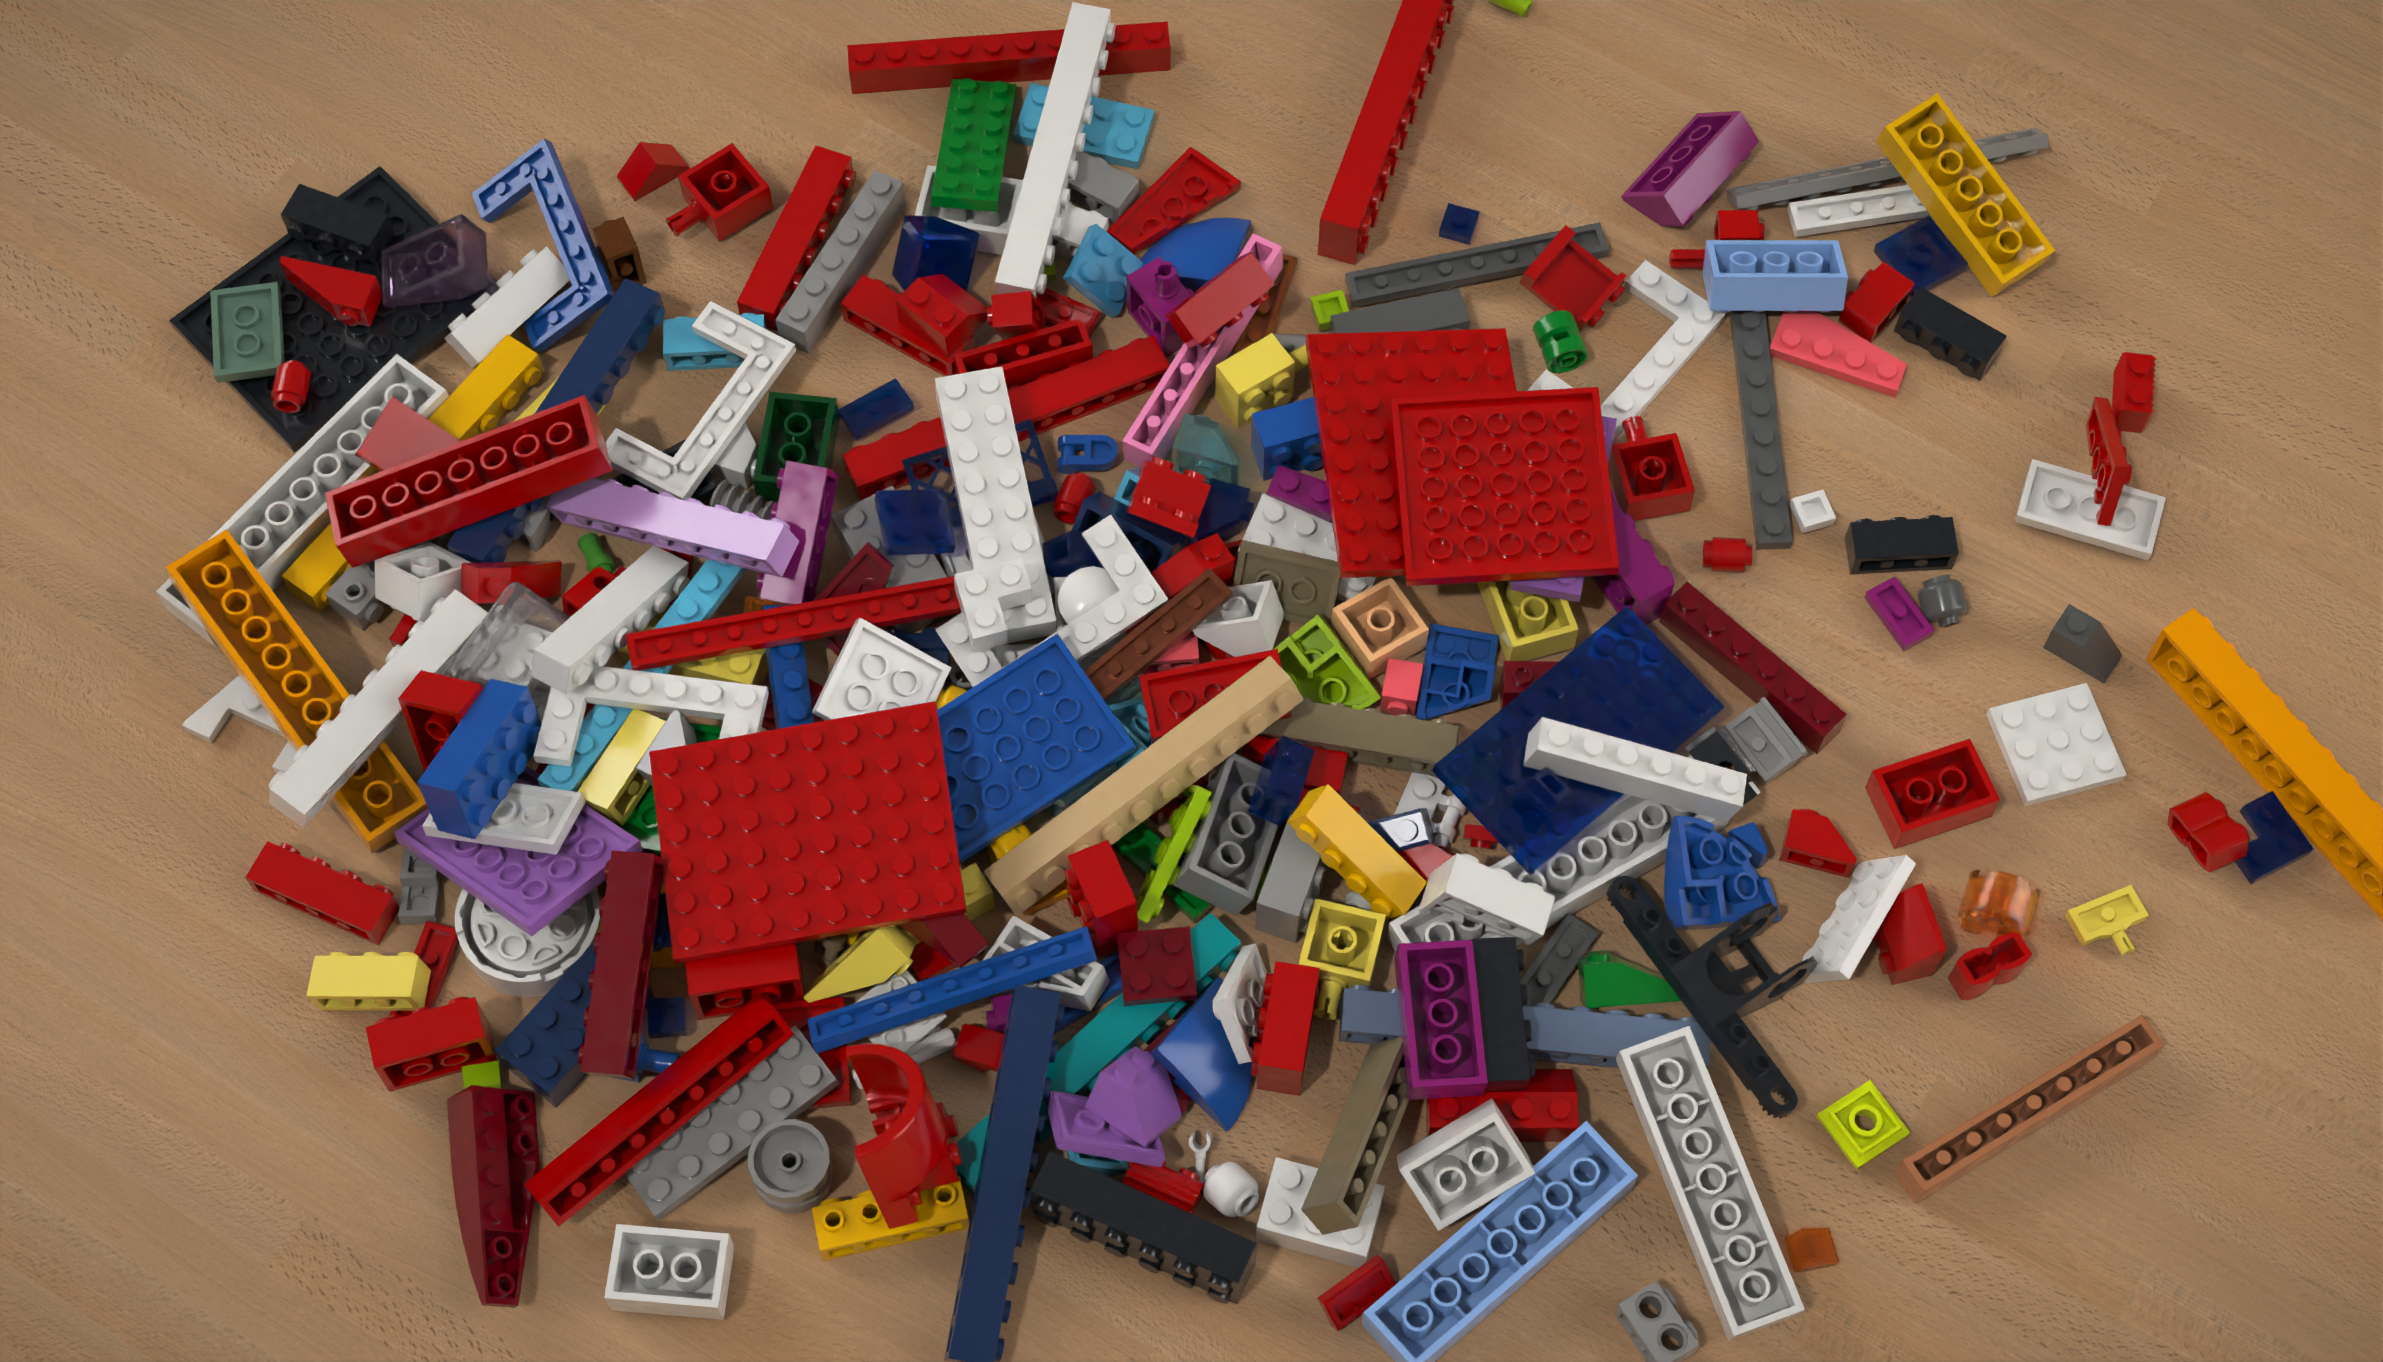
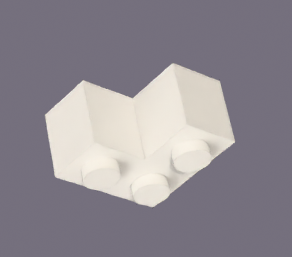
M1023 557L954 574L955 592L973 652L1008 644V631L1002 610L1032 603V587Z

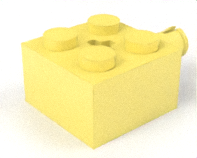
M1271 333L1216 365L1215 400L1237 428L1246 423L1251 424L1252 413L1282 406L1290 401L1291 397H1293L1295 373L1309 365L1306 343L1287 353L1277 338Z
M1315 898L1298 964L1319 968L1318 985H1321L1316 1007L1313 1011L1314 1015L1323 1019L1325 1007L1329 1005L1326 1020H1334L1337 1018V1010L1344 988L1351 989L1354 985L1370 987L1384 932L1385 914ZM1339 945L1346 946L1344 950L1338 949Z

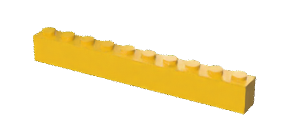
M507 334L428 420L461 441L495 429L498 420L507 410L513 409L519 402L520 396L540 380L544 371L539 355ZM331 523L281 575L292 594L320 613L327 605H330L325 593L350 567V564L336 547Z

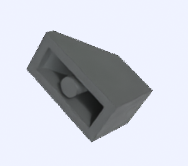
M2071 604L2067 606L2043 646L2044 649L2102 683H2105L2122 657L2121 652L2100 621Z

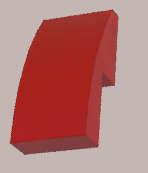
M963 1024L950 1058L981 1072L987 1069L997 1072L1004 1034L974 1025Z

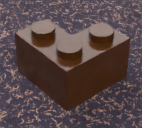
M624 216L616 220L605 221L600 226L592 228L597 243L596 250L614 293L625 278L640 285L646 284L647 281L638 246Z

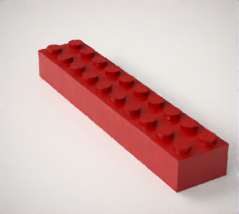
M1454 0L1402 1L1320 217L1318 255L1352 265L1356 264L1359 254L1365 255L1370 236L1367 235L1369 228H1375L1380 212V209H1377L1379 201L1384 202L1389 190L1388 177L1389 175H1395L1399 162V157H1396L1398 150H1404L1409 133L1406 131L1408 124H1414L1418 111L1416 102L1417 99H1423L1427 87V80L1425 78L1427 73L1432 74L1437 58L1434 55L1436 48L1441 49L1446 35V30L1443 29L1445 24H1451L1455 11Z

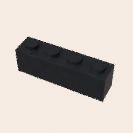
M1516 937L1471 939L1473 942L1488 1081L1484 1092L1526 1090L1530 1078L1535 1077V1060L1533 1055H1528L1526 1043L1531 1042V1023L1529 1019L1524 1020L1523 1006L1528 1004L1526 984H1520L1519 971L1524 970L1523 950L1517 949Z

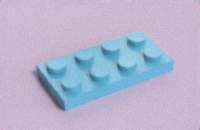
M1030 83L1013 133V142L1033 146L1049 89L1048 86ZM1092 97L1090 105H1093L1090 125L1085 124L1082 132L1086 133L1083 152L1093 157H1100L1107 163L1138 169L1155 118L1154 110Z

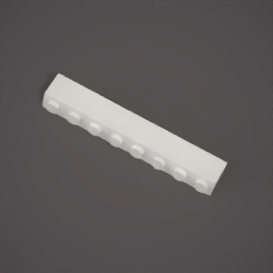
M456 589L447 598L445 596L440 597L431 609V616L425 622L419 620L408 634L409 639L403 646L398 644L389 652L385 660L387 663L380 671L377 669L371 671L363 682L362 686L364 688L356 696L351 694L345 699L339 709L341 713L333 721L328 719L321 725L316 733V740L310 746L303 745L292 759L294 763L286 772L280 770L272 778L268 785L270 788L269 803L304 829L405 718L398 698L420 670L444 675L486 630L489 617L488 612Z

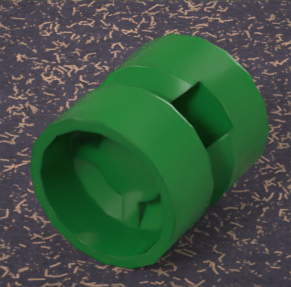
M1555 311L1543 316L1534 324L1533 332L1539 347L1542 349V355L1549 372L1558 374L1569 372L1583 365L1588 359L1589 354L1582 337L1579 335L1580 331L1571 312Z

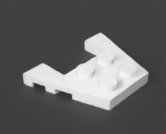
M240 675L182 724L186 732L213 743L230 715L234 714L285 737ZM289 741L272 766L276 773L280 770L286 772L294 763L292 759L296 751Z

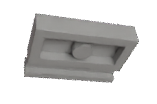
M1765 697L1725 725L1767 784L1794 765L1802 756L1808 754L1805 747Z

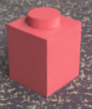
M1392 658L1388 659L1380 710L1387 711L1390 715L1395 716L1400 714L1415 716L1423 664Z

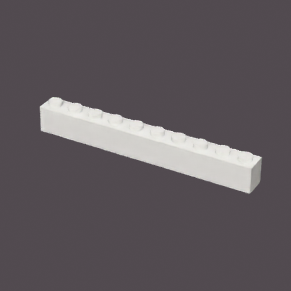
M1072 3L996 275V294L1031 291L1037 299L1038 294H1044L1047 284V275L1044 274L1046 265L1051 266L1055 254V246H1052L1054 236H1060L1063 218L1059 217L1062 208L1067 209L1071 190L1067 189L1069 180L1074 181L1078 170V161H1075L1077 152H1083L1086 133H1082L1085 124L1090 125L1093 115V105H1090L1092 97H1097L1100 90L1101 78H1098V73L1100 69L1105 70L1108 60V50H1105L1107 42L1112 43L1114 39L1116 24L1111 23V9Z

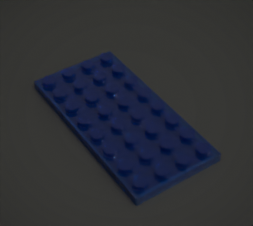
M1626 606L1437 762L1431 771L1531 876L1625 795L1617 791L1523 766L1528 733L1542 717L1674 753L1723 710L1724 705Z

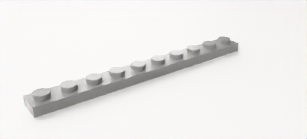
M2037 128L1973 140L1989 162L2003 161L2007 158V155L2012 154L2021 156L2033 155L2037 153V149L2049 147L2048 134ZM1888 157L1729 188L1726 189L1727 202L1739 210H1756L1758 205L1761 204L1783 205L1789 203L1791 198L1813 199L1820 197L1821 192L1832 190L1835 193H1843L1852 190V186L1863 184L1864 186L1872 187L1883 184V180L1904 179Z

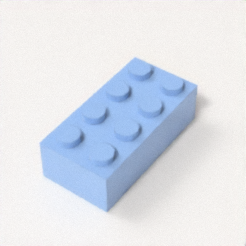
M1706 240L1702 275L1710 310L1720 312L1819 311L1824 313L1843 311L1848 275L1838 240Z

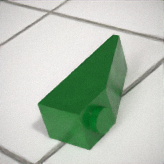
M1592 951L1587 953L1588 957L1578 958L1580 1001L1584 1007L1598 1008L1681 1001L1663 975L1615 955H1609L1608 951Z

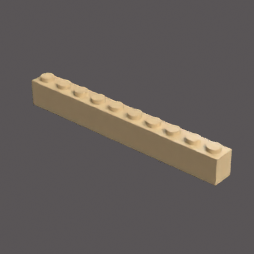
M1271 656L1267 657L983 871L1014 914L1019 916L1066 880L1064 871L1068 869V855L1105 840H1109L1110 845H1113L1302 702L1304 699L1292 678Z

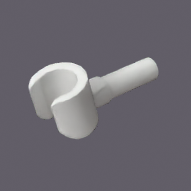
M1194 1130L1189 1138V1147L1195 1152V1173L1200 1177L1199 1181L1204 1183L1206 1151L1211 1146L1213 1137L1212 1133L1208 1130L1206 1134L1207 1144L1199 1145L1195 1141Z

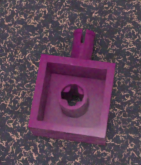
M1158 257L1126 276L1127 312L1148 337L1155 336L1165 357H1168L1180 350L1184 341L1165 315L1194 292L1191 289L1186 290L1182 285L1175 266L1172 267L1171 262L1163 261Z

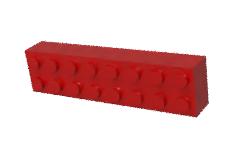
M583 395L325 492L336 547L350 566L355 568L613 470L599 418L586 396Z

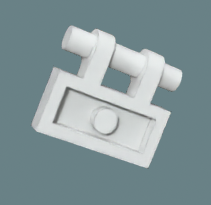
M1412 773L1394 815L1419 808H1427L1435 842L1446 847L1448 843H1452L1455 837L1456 830L1454 827L1459 816H1463L1468 806L1466 799L1469 790L1463 786H1457L1453 796H1446L1443 794L1446 788V781L1430 775ZM1436 809L1445 811L1441 823L1432 822Z

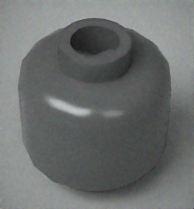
M1949 574L1924 581V587L1918 592V600L1922 613L1928 622H1938L1940 628L1959 623V616L1968 609V603L1961 582L1957 579H1951Z

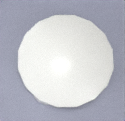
M1095 566L1080 568L1068 575L1060 586L1058 595L1059 613L1067 624L1119 591L1104 568Z

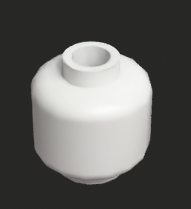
M1226 1162L1221 1165H1215L1206 1173L1203 1188L1204 1198L1225 1217L1245 1216L1257 1204L1259 1199L1258 1182L1238 1163Z

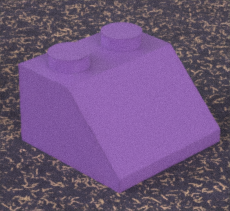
M1136 1046L1100 1072L1085 1105V1108L1143 1147H1147L1177 1123L1182 1116L1167 1069L1154 1059L1153 1055L1149 1052L1140 1050Z

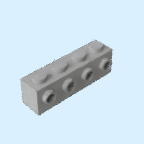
M454 531L448 532L446 534L440 535L438 537L432 538L430 540L424 541L422 543L416 544L414 546L408 547L398 552L428 542H432L443 548L450 541ZM375 560L355 568L350 566L325 593L332 609L363 631L370 623L376 622L381 617L384 608L388 605L375 598Z

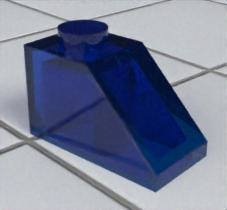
M1211 478L1209 485L1212 486L1197 524L1199 526L1194 538L1191 537V544L1218 533L1222 541L1240 534L1243 523L1250 522L1254 511L1255 503L1250 502V488Z

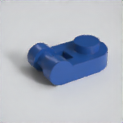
M1063 435L1058 438V451L1061 452V457L1057 460V470L1060 473L1073 474L1077 471H1104L1112 468L1118 460L1117 443L1109 436ZM1084 450V455H1074V452Z

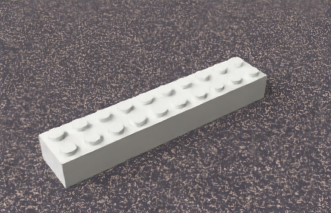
M396 354L209 539L227 529L272 591H274L284 581L281 575L331 523L325 492L379 472V470L355 456V453L390 398H396L428 419L449 397L447 390ZM169 578L156 591L167 611L217 648V643Z
M1621 793L1490 866V868L1506 870L1512 875V878L1524 883L1529 882L1543 887L1544 892L1555 896L1546 925L1547 929L1563 920L1568 913L1572 915L1606 896L1609 886L1617 877L1629 876L1636 879L1664 863L1674 816H1690L1714 824L1713 830L1717 832L1725 829L1728 821H1721ZM1420 906L1389 922L1387 939L1395 952L1398 944L1501 937L1485 932L1486 925L1467 919H1464L1462 925L1451 922L1453 915L1431 909L1429 915L1418 912Z

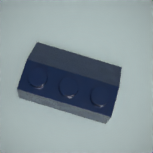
M1099 491L1083 500L1060 559L1078 569L1091 566L1104 568L1083 538L1082 533L1109 515H1112L1150 573L1183 550L1188 537L1125 512L1127 505Z

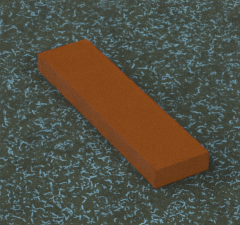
M1283 254V268L1274 281L1275 285L1267 292L1269 297L1259 305L1237 340L1232 356L1269 334H1275L1297 264V257Z

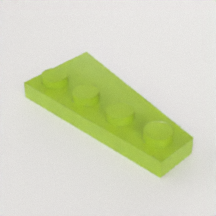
M1191 785L1181 793L1187 799L1178 810L1175 809L1169 821V824H1171L1170 830L1172 831L1170 838L1166 836L1157 848L1154 862L1158 864L1156 871L1150 869L1147 872L1136 897L1138 919L1149 923L1151 917L1155 919L1159 915L1164 904V899L1161 896L1167 884L1171 886L1179 874L1180 866L1177 863L1182 853H1188L1195 841L1196 834L1193 833V830L1198 820L1203 821L1212 805V801L1208 800L1212 792L1200 786Z

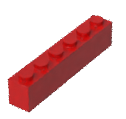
M815 145L737 300L740 315L744 313L764 314L766 328L778 330L776 318L805 276L808 268L811 267L817 258L818 247L821 241L825 242L830 234L831 221L834 215L838 216L842 210L843 197L847 189L851 190L854 186L856 171L853 170L851 156Z

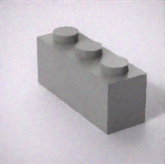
M1077 152L1075 161H1078L1076 178L1074 181L1069 180L1067 189L1071 190L1069 201L1088 211H1096L1108 218L1110 223L1114 224L1139 199V180L1127 171H1120L1108 165L1100 157H1093L1085 152Z

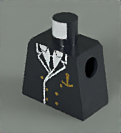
M1725 725L1713 726L1685 747L1695 760L1724 768L1730 762L1733 764L1735 771L1747 774L1743 805L1761 793L1749 777L1757 771Z

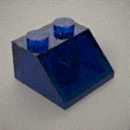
M904 215L892 276L905 291L918 277L944 274L967 292L980 234L936 216Z

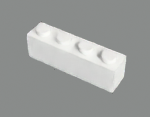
M547 246L539 253L532 249L519 261L523 267L516 274L509 270L496 282L499 289L490 296L485 292L472 304L476 309L466 318L462 313L447 326L452 332L444 339L471 368L480 363L507 334L510 335L570 280L564 265Z

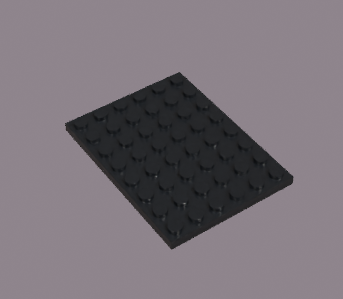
M381 166L338 196L344 200L388 215L394 234L376 264L366 260L357 261L347 253L335 249L333 251L326 250L316 242L307 239L298 240L288 233L211 289L219 290L278 282L281 289L284 363L290 360L303 363L311 372L305 404L301 406L300 411L297 413H285L277 410L273 406L271 398L275 375L228 381L226 383L294 453L303 447L396 354L410 364H413L452 332L447 326L463 313L467 318L476 310L472 304L481 295L487 292L491 296L499 289L496 284L497 280ZM281 256L377 276L383 296L371 326H350L332 316L287 280L279 262ZM208 291L169 321L186 342L214 369L211 294Z

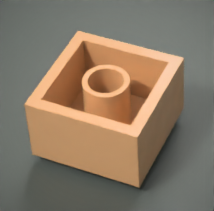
M1391 576L1332 608L1331 627L1369 679L1387 670L1389 658L1404 661L1427 647L1429 628Z

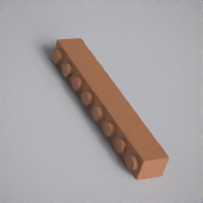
M2140 1015L1903 1159L1894 1175L1913 1202L1918 1204L2152 1061L2165 1044L2144 1016Z

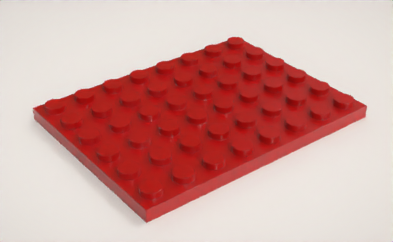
M1506 328L1307 334L1305 343L1340 578L1405 576L1391 399L1517 391Z
M935 701L649 751L661 858L664 859L662 867L672 953L676 964L967 913L938 709Z

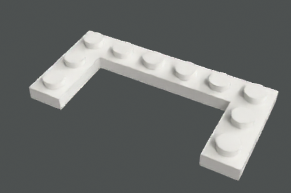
M1647 260L1628 278L1625 288L1675 323L1602 403V416L1617 418L1612 445L1625 433L1622 422L1632 417L1634 423L1635 416L1642 414L1725 318L1724 312L1710 310L1708 301ZM1546 369L1527 391L1568 389L1573 387Z
M712 301L708 303L692 325L693 332L745 360L675 456L671 457L617 428L605 442L611 466L614 469L658 492L664 491L672 494L677 499L685 501L695 492L796 352L794 343Z
M1109 515L1083 532L1082 536L1119 591L1019 657L1058 633L1076 661L1079 662L1160 609L1169 601L1112 515ZM962 612L936 629V632L973 687L1004 668L1000 665L990 648L973 652Z
M598 666L582 685L578 684L568 694L551 687L533 756L538 763L571 767L587 703L672 713L673 710H677L682 715L723 720L719 739L760 732L769 695L768 688L766 686Z

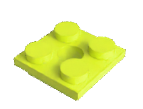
M1871 1080L1816 1115L1817 1119L1856 1170L1911 1134ZM1860 1115L1869 1117L1873 1122L1874 1128L1869 1131L1860 1129L1855 1123V1117Z

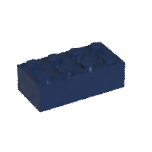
M594 943L495 1049L503 1066L555 1108L560 1105L587 1075V1073L581 1072L578 1053L581 1044L585 1043L586 1028L584 1027L583 1018L585 1009L590 1006L592 992L589 990V976L591 971L595 970L597 958L594 952ZM649 984L645 1010L655 1000Z

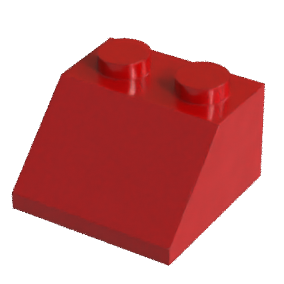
M944 274L918 277L895 299L898 321L947 358L987 321V307Z
M1923 883L1914 885L1898 894L1872 939V942L1876 941L1880 951L1878 961L1881 971L1884 975L1888 974L1891 985L1933 976L1947 950Z

